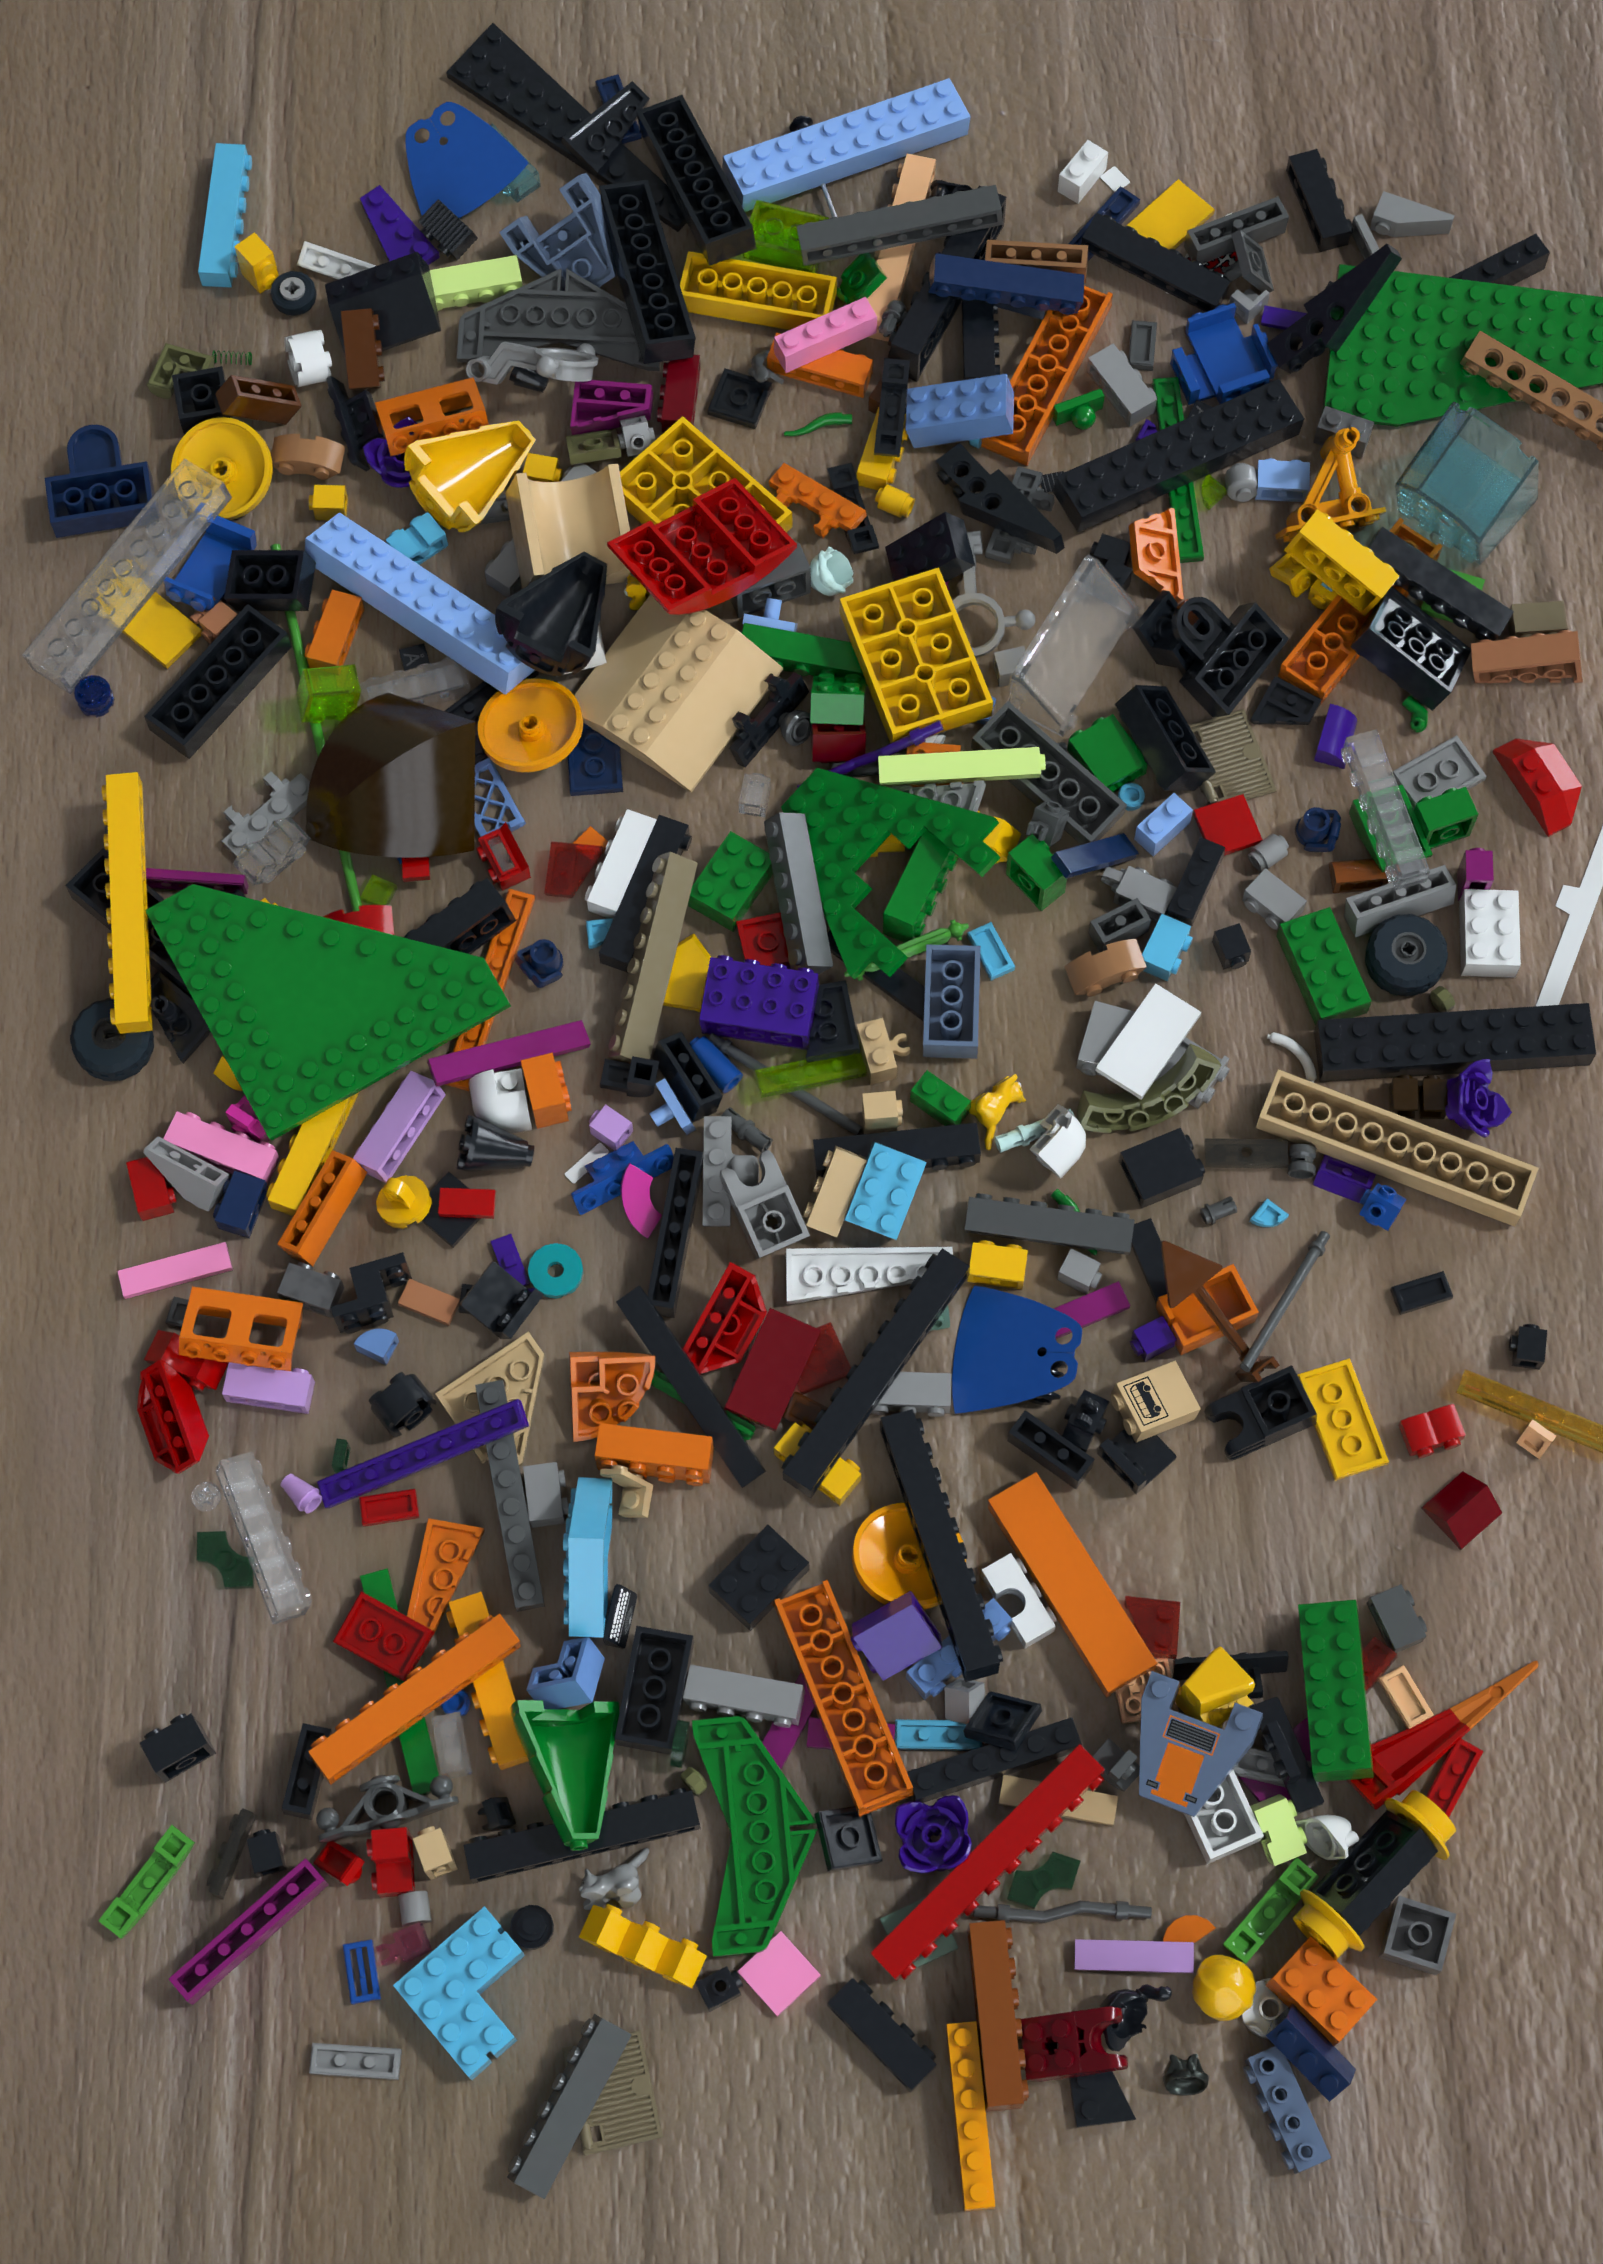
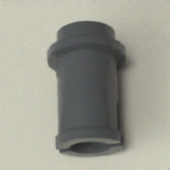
M1229 1196L1212 1205L1204 1204V1208L1200 1209V1213L1205 1224H1216V1220L1237 1213L1236 1204L1232 1201L1233 1198Z

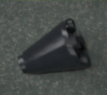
M467 1115L464 1131L467 1134H461L458 1150L463 1151V1154H459L456 1169L482 1171L521 1169L524 1166H531L534 1145H529L528 1141L479 1117Z

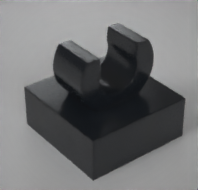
M507 1797L489 1798L482 1802L483 1808H480L477 1812L478 1815L487 1816L488 1823L482 1826L483 1830L507 1829L516 1824Z

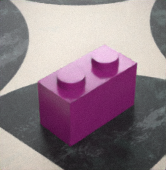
M1483 848L1465 850L1457 870L1458 901H1460L1464 889L1490 890L1494 881L1493 851H1485Z

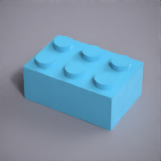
M873 1141L867 1156V1163L844 1220L897 1240L927 1162Z

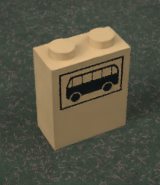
M1176 1360L1116 1383L1111 1393L1112 1405L1115 1410L1120 1411L1124 1419V1428L1129 1435H1132L1135 1442L1193 1421L1201 1410Z

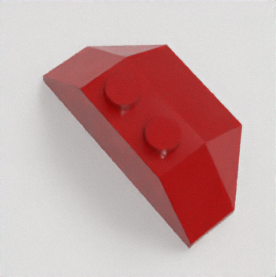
M1515 738L1492 751L1548 837L1571 826L1582 785L1555 744Z
M732 1262L729 1263L683 1347L700 1374L741 1362L766 1317L767 1310L754 1274Z
M159 1359L140 1372L141 1384L138 1392L137 1411L155 1461L171 1469L174 1473L180 1474L200 1461L209 1434L191 1385L164 1359Z

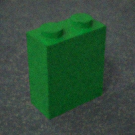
M1113 714L1106 718H1098L1091 727L1084 731L1082 729L1078 730L1069 738L1068 753L1113 793L1118 791L1124 784L1135 781L1147 772L1148 764L1145 762L1144 756Z

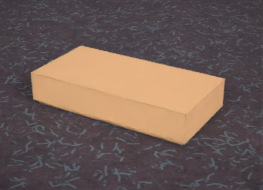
M1404 1665L1378 1679L1406 1729H1410L1434 1716Z

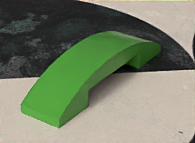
M171 1825L153 1848L155 1850L122 1895L114 1899L98 1921L122 1939L161 1895L187 1858L195 1842Z
M1296 1857L1223 1943V1946L1241 1962L1246 1964L1301 1899L1300 1891L1302 1889L1309 1890L1319 1876Z

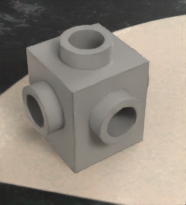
M645 415L619 420L622 433L617 434L620 449H625L627 456L636 458L656 440L653 427H648Z

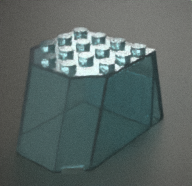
M1452 402L1396 482L1397 506L1399 507L1398 511L1408 519L1413 517L1419 521V526L1429 534L1434 532L1440 536L1439 540L1449 548L1454 546L1461 551L1460 555L1470 563L1475 561L1481 565L1538 499L1539 461L1534 456L1528 458L1518 448L1522 443L1516 437L1472 407H1469L1467 411L1459 409L1460 405Z

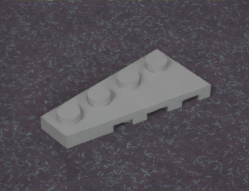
M984 780L974 781L971 784L950 782V785L936 786L934 783L925 784L924 787L904 785L889 786V788L977 812L986 784Z

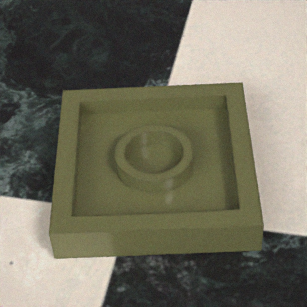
M616 429L566 436L571 465L622 457Z

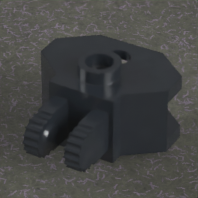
M1084 1389L1076 1405L1071 1403L1065 1414L1064 1419L1068 1420L1062 1436L1086 1453L1095 1434L1101 1435L1107 1419L1103 1417L1110 1401Z

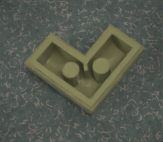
M165 343L147 383L149 391L157 397L170 399L174 393L172 375L214 368L213 356Z

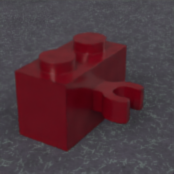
M865 720L863 725L812 723V762H847L855 757L864 755L866 752Z

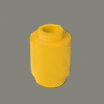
M887 484L885 488L880 487L876 494L875 502L878 503L877 508L899 518L902 516L908 518L913 509L915 499L910 497L909 493Z

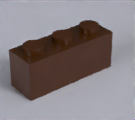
M372 308L341 311L349 389L381 388V382L385 381L384 366H379L378 356H382L381 340H376L375 330H380L378 314H374Z
M230 375L215 393L223 415L284 425L302 407L296 388L293 385Z

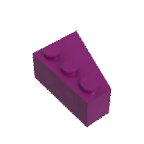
M601 380L575 382L570 423L572 435L621 427L619 420L644 415L647 421L651 420L653 406L652 385Z

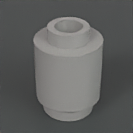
M1272 833L1251 849L1252 852L1248 854V858L1258 871H1262L1265 868L1268 870L1288 855L1287 849L1289 845L1283 836H1277Z

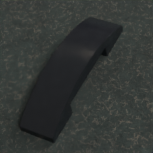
M884 358L874 455L900 457L910 360Z
M852 462L827 468L832 491L865 509ZM868 515L856 529L844 530L854 554L879 549L873 525H870Z

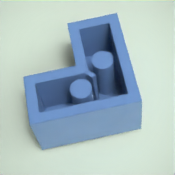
M590 1637L566 1640L563 1642L558 1663L532 1669L526 1691L533 1700H543L544 1709H562L592 1703L605 1658Z

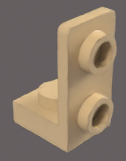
M613 1465L611 1469H600L601 1476L612 1478V1482L623 1487L618 1515L624 1518H648L653 1484L643 1480V1476L640 1474L628 1472V1468L625 1466Z

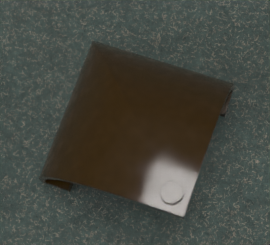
M391 693L376 696L349 713L329 736L313 769L307 796V839L341 851L381 857H436L474 851L475 721Z

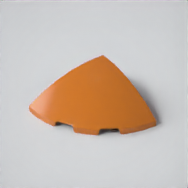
M569 1352L573 1442L597 1438L599 1423L617 1425L620 1422H626L635 1413L646 1390L650 1388L655 1369V1355L627 1352Z

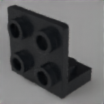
M491 1262L460 1302V1306L500 1339H511L544 1295L536 1288L527 1289L496 1262Z
M1125 1429L1112 1440L1107 1438L1099 1446L1097 1453L1135 1494H1138L1176 1460V1454L1157 1435L1135 1442L1132 1435H1129Z

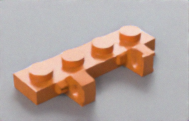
M783 463L769 480L770 487L776 490V498L786 507H789L793 502L795 504L799 503L819 515L821 520L818 524H814V532L823 539L832 528L837 529L840 527L845 531L856 529L867 516L865 509L786 463Z

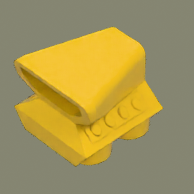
M1219 1646L1207 1656L1184 1682L1182 1687L1179 1688L1175 1702L1187 1716L1222 1728L1224 1722L1230 1717L1234 1703L1246 1707L1254 1704L1247 1695L1253 1692L1255 1683L1240 1665Z

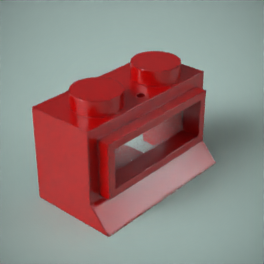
M506 822L499 829L478 838L479 847L476 848L478 856L482 862L487 861L490 867L487 870L493 884H499L502 891L531 878L529 865Z

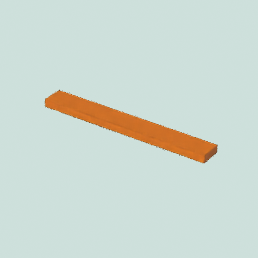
M513 889L508 890L505 901L516 921L492 938L485 957V961L503 992L535 901V895ZM495 1016L459 1035L453 1052L485 1045ZM471 1078L445 1085L470 1091L469 1080Z

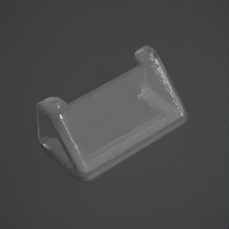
M1089 554L1083 559L1018 662L1011 677L1009 702L1031 721L1062 737L1068 729L1072 731L1079 718L1075 715L1079 703L1125 630L1129 631L1142 616L1139 613L1140 607L1098 559Z

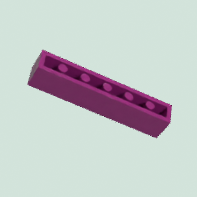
M305 1858L169 1978V1981L188 2003L194 2005L329 1884Z

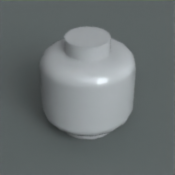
M1237 463L1226 471L1224 478L1227 495L1230 499L1247 502L1257 495L1258 476L1257 470L1253 466L1246 463Z

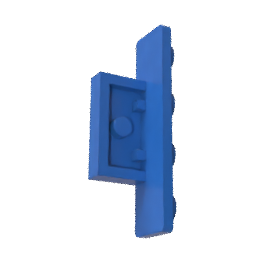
M634 1141L585 1165L587 1173L593 1182L571 1193L579 1214L583 1215L621 1195L622 1177L628 1163H631L653 1178L672 1169L674 1155L670 1146L666 1144L643 1156Z

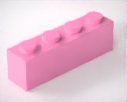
M864 297L775 336L774 353L785 373L876 334L877 315L867 298Z
M177 1111L163 1138L224 1172L232 1175L234 1171L263 1179L267 1185L280 1160L275 1147L265 1141H260V1143L250 1140L251 1138L248 1135L237 1131L235 1134L226 1131L223 1125L216 1122L208 1124L201 1121L199 1116L191 1112L183 1114Z

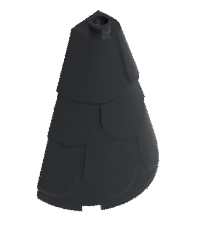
M582 552L552 568L550 573L529 583L524 589L501 601V604L496 608L495 624L498 634H503L507 641V649L522 663L544 674L563 676L564 673L572 672L575 674L583 670L596 651L598 626L601 621V606L605 597L607 563L586 552Z

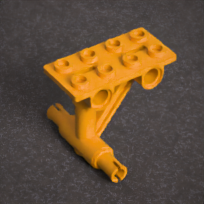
M1343 428L1333 436L1328 437L1320 451V456L1324 461L1303 504L1288 515L1286 520L1287 527L1275 534L1276 540L1283 539L1284 543L1291 542L1317 509L1322 513L1328 514L1335 524L1345 530L1354 526L1355 523H1358L1359 527L1372 525L1375 521L1380 520L1379 516L1386 513L1385 507L1372 509L1369 497L1362 493L1361 487H1358L1351 456V450L1356 446L1360 438V433L1356 428ZM1336 469L1340 492H1338L1339 499L1319 503ZM1301 515L1305 518L1306 522L1302 520Z

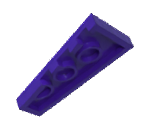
M380 185L360 198L363 210L378 237L388 262L414 252H418L428 265L440 258L437 249Z

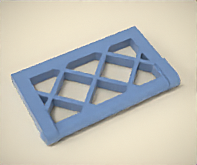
M487 758L475 765V787L477 782L491 786L487 798L475 795V800L485 802L481 814H476L475 812V828L479 836H484L499 829L505 823L502 819L506 809H510L515 818L506 822L510 831L523 827L526 822L502 781L493 761ZM489 770L493 781L479 778L480 773ZM495 787L499 788L505 799L504 803L491 800ZM488 804L502 807L498 819L484 816ZM482 821L495 823V829L486 832Z

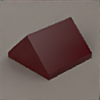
M1464 1471L1421 1508L1460 1550L1502 1514L1488 1485Z

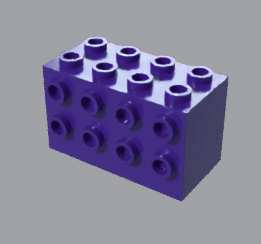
M718 955L717 958L710 957L699 1018L702 1034L711 1035L714 1033L720 1037L804 1050L809 1049L810 1033L813 1027L814 1011L819 990L818 973H814L809 968L787 969V966L773 963L771 966L760 965V962L746 959L744 962L733 961L732 957Z

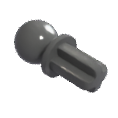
M893 300L887 305L886 311L882 315L883 321L879 326V332L884 337H889L900 326V319L906 311V306L903 302Z

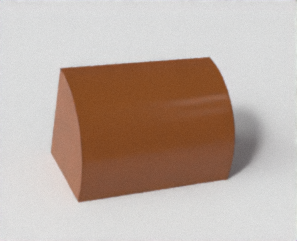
M1373 858L1329 862L1333 893L1368 891L1387 885L1390 879L1389 871L1381 872Z

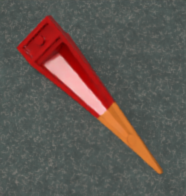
M1538 1661L1531 1662L1487 1689L1420 1724L1372 1744L1374 1778L1347 1780V1782L1375 1810L1385 1804L1388 1798H1392L1396 1794L1400 1796L1538 1668Z

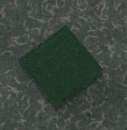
M344 1439L336 1440L332 1468L335 1473L346 1470L348 1466L351 1447L347 1440Z

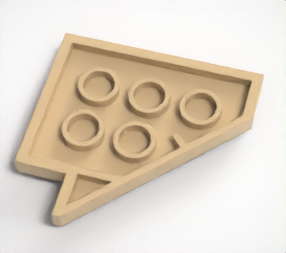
M527 1332L435 1393V1396L454 1424H457L480 1414L475 1385L503 1380L507 1401L521 1400L529 1427L513 1433L519 1467H521L524 1461L545 1357L544 1353L531 1334ZM486 1444L473 1449L482 1464L489 1460Z

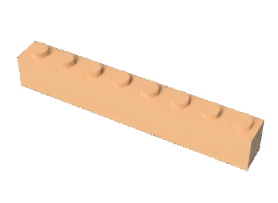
M907 153L904 163L900 162L897 177L900 178L899 183H894L891 195V198L894 199L893 205L888 204V207L904 204L909 201L914 202L928 199L931 183L935 176L936 159ZM916 243L875 251L874 259L887 279L867 298L877 315V333L869 336V338L889 342L891 334L889 337H884L879 332V326L883 321L882 315L886 311L887 305L893 300H901Z

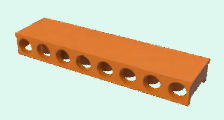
M1084 285L1083 304L1077 314L1065 315L1060 311H1047L1010 380L1014 391L1013 434L982 438V448L1028 466L1053 418L1054 405L1061 403L1112 307L1113 293L1108 292L1106 295Z
M1399 518L1390 529V532L1437 561L1443 545L1440 543L1435 545L1403 524L1404 520ZM1392 585V587H1394L1406 598L1410 595L1409 592L1403 589L1402 587ZM1337 595L1283 661L1278 677L1322 699V704L1360 657L1350 646L1375 606L1364 616L1340 595Z
M1033 1473L988 1499L990 1513L1017 1556L1023 1562L1033 1582L1037 1585L1043 1598L1105 1697L1111 1696V1693L1145 1673L1155 1670L1158 1663L1038 1473Z
M828 1580L823 1581L818 1586L780 1600L778 1598L774 1600L775 1610L859 1817L913 1796L912 1783L858 1652L851 1642V1635Z

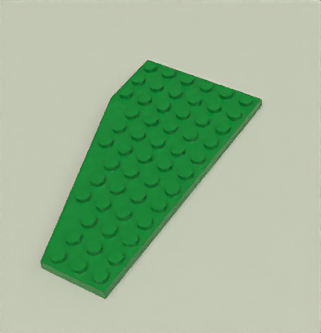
M1339 264L1336 281L1356 266ZM1393 271L1340 349L1335 352L1329 348L1323 410L1327 406L1373 421L1374 424L1398 427L1418 421L1447 417L1516 402V400L1508 395L1507 391L1500 387L1494 388L1490 386L1485 378L1478 374L1472 375L1468 373L1464 366L1460 364L1479 331H1482L1578 389L1603 385V297ZM1344 312L1340 314L1339 319L1343 317ZM1485 358V363L1488 366H1496L1494 359ZM1507 371L1510 379L1518 380L1516 372ZM1529 384L1532 392L1540 393L1538 385Z

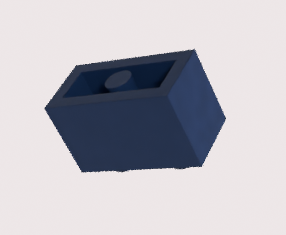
M234 1171L232 1178H228L223 1188L225 1195L222 1203L216 1205L213 1213L218 1229L250 1239L266 1198L268 1185L265 1180Z

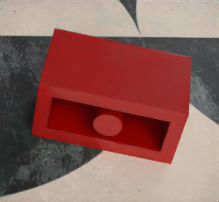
M144 1157L126 1162L137 1211L142 1221L175 1213L173 1203L177 1202L174 1187L168 1186L167 1179L150 1159Z

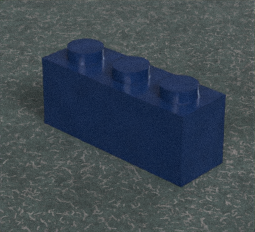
M1293 2004L1272 2021L1266 2037L1329 2102L1351 2084L1356 2068Z

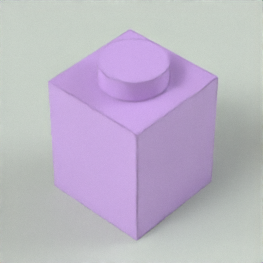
M606 1104L601 1111L596 1110L589 1120L591 1135L614 1151L619 1149L633 1132L632 1122Z

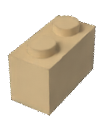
M896 1091L862 1093L864 1134L897 1131V1127L902 1125L903 1109L902 1100H896Z
M434 1826L425 1828L418 1832V1837L413 1838L424 1871L430 1880L458 1870L448 1840L441 1828L435 1829Z

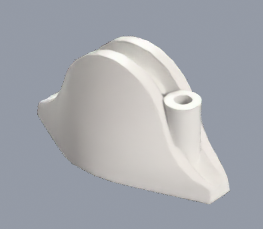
M1318 1815L1295 1821L1297 1827H1301L1306 1835L1308 1843L1305 1845L1315 1854L1326 1860L1346 1859L1349 1846L1359 1841L1357 1833L1352 1831L1351 1823L1341 1816Z

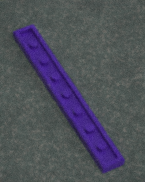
M513 1400L317 1481L325 1508H332L529 1427L521 1400Z

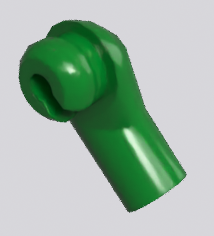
M1410 695L1404 700L1402 706L1411 713L1410 727L1412 730L1422 732L1428 724V711Z

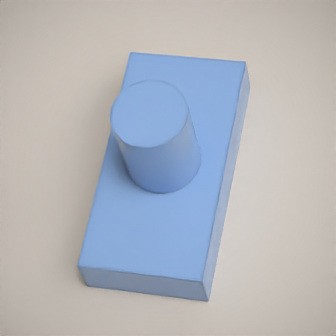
M772 598L766 599L763 617L744 614L742 623L792 632L797 631L798 623L779 620L782 600Z
M664 1078L657 1082L656 1086L666 1101L664 1105L650 1113L657 1127L675 1117L686 1135L695 1131L696 1128L666 1079Z

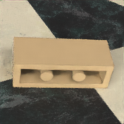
M835 1146L833 1152L828 1150L823 1162V1166L827 1167L824 1176H818L813 1187V1192H816L813 1203H807L802 1216L806 1218V1226L834 1237L838 1236L867 1163L866 1157Z

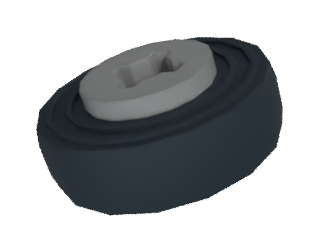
M290 271L283 273L275 279L271 287V297L274 306L286 315L297 316L304 314L312 308L316 300L317 293L314 282L308 275L302 272Z

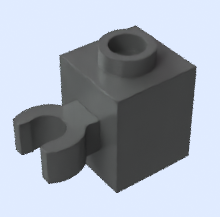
M1045 801L1035 808L1032 820L1028 824L1026 830L1027 837L1033 834L1038 840H1044L1049 847L1061 840L1070 811L1062 808L1059 803L1054 801Z

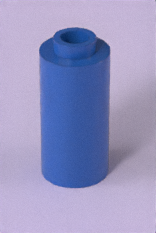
M706 1036L702 1038L696 1037L689 1043L716 1086L723 1093L731 1091L741 1081L743 1073Z

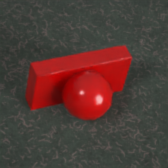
M330 1841L313 1864L348 1886L360 1879L363 1872L362 1866L365 1861L338 1843Z

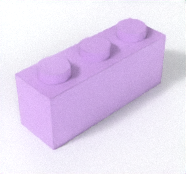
M229 1362L222 1395L226 1402L309 1414L315 1381L312 1375L304 1369L293 1368L292 1371L274 1370Z

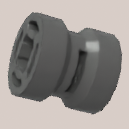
M1294 1144L1289 1147V1157L1291 1158V1163L1288 1165L1289 1176L1299 1179H1308L1315 1176L1316 1167L1313 1164V1160L1316 1158V1147L1309 1144Z

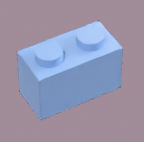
M1272 458L1258 460L1256 469L1258 487L1255 500L1304 502L1310 490V462H1302L1301 460L1277 461Z
M1173 793L1136 827L1134 840L1154 857L1190 824L1193 809Z

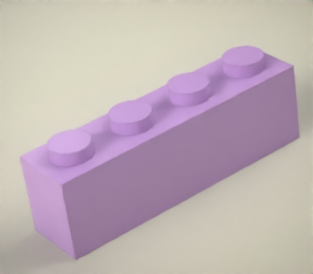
M413 1071L409 1072L407 1077L401 1082L392 1100L387 1103L378 1121L371 1127L370 1133L362 1145L355 1152L353 1159L368 1172L367 1175L385 1183L393 1176L446 1094L441 1087H436L432 1079Z

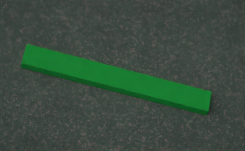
M1178 377L1153 379L1152 386L1157 396L1156 414L1160 431L1183 421L1184 414ZM1190 482L1168 493L1169 506L1175 509L1180 563L1204 560L1194 483Z
M388 1568L360 1576L365 1594L399 1612ZM383 1670L387 1689L396 1683L399 1686L404 1683V1681ZM424 1717L399 1735L412 1791L420 1795L431 1793V1781L439 1775Z

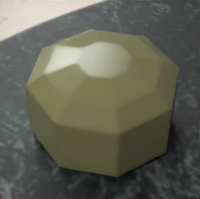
M1438 986L1431 991L1429 995L1430 1000L1437 1011L1449 1012L1455 1007L1454 998L1446 988Z
M688 1767L680 1775V1779L690 1791L692 1790L695 1796L699 1797L707 1789L705 1778L696 1769Z

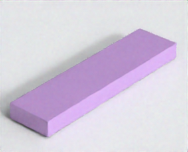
M1075 1939V1970L1194 1973V1942Z

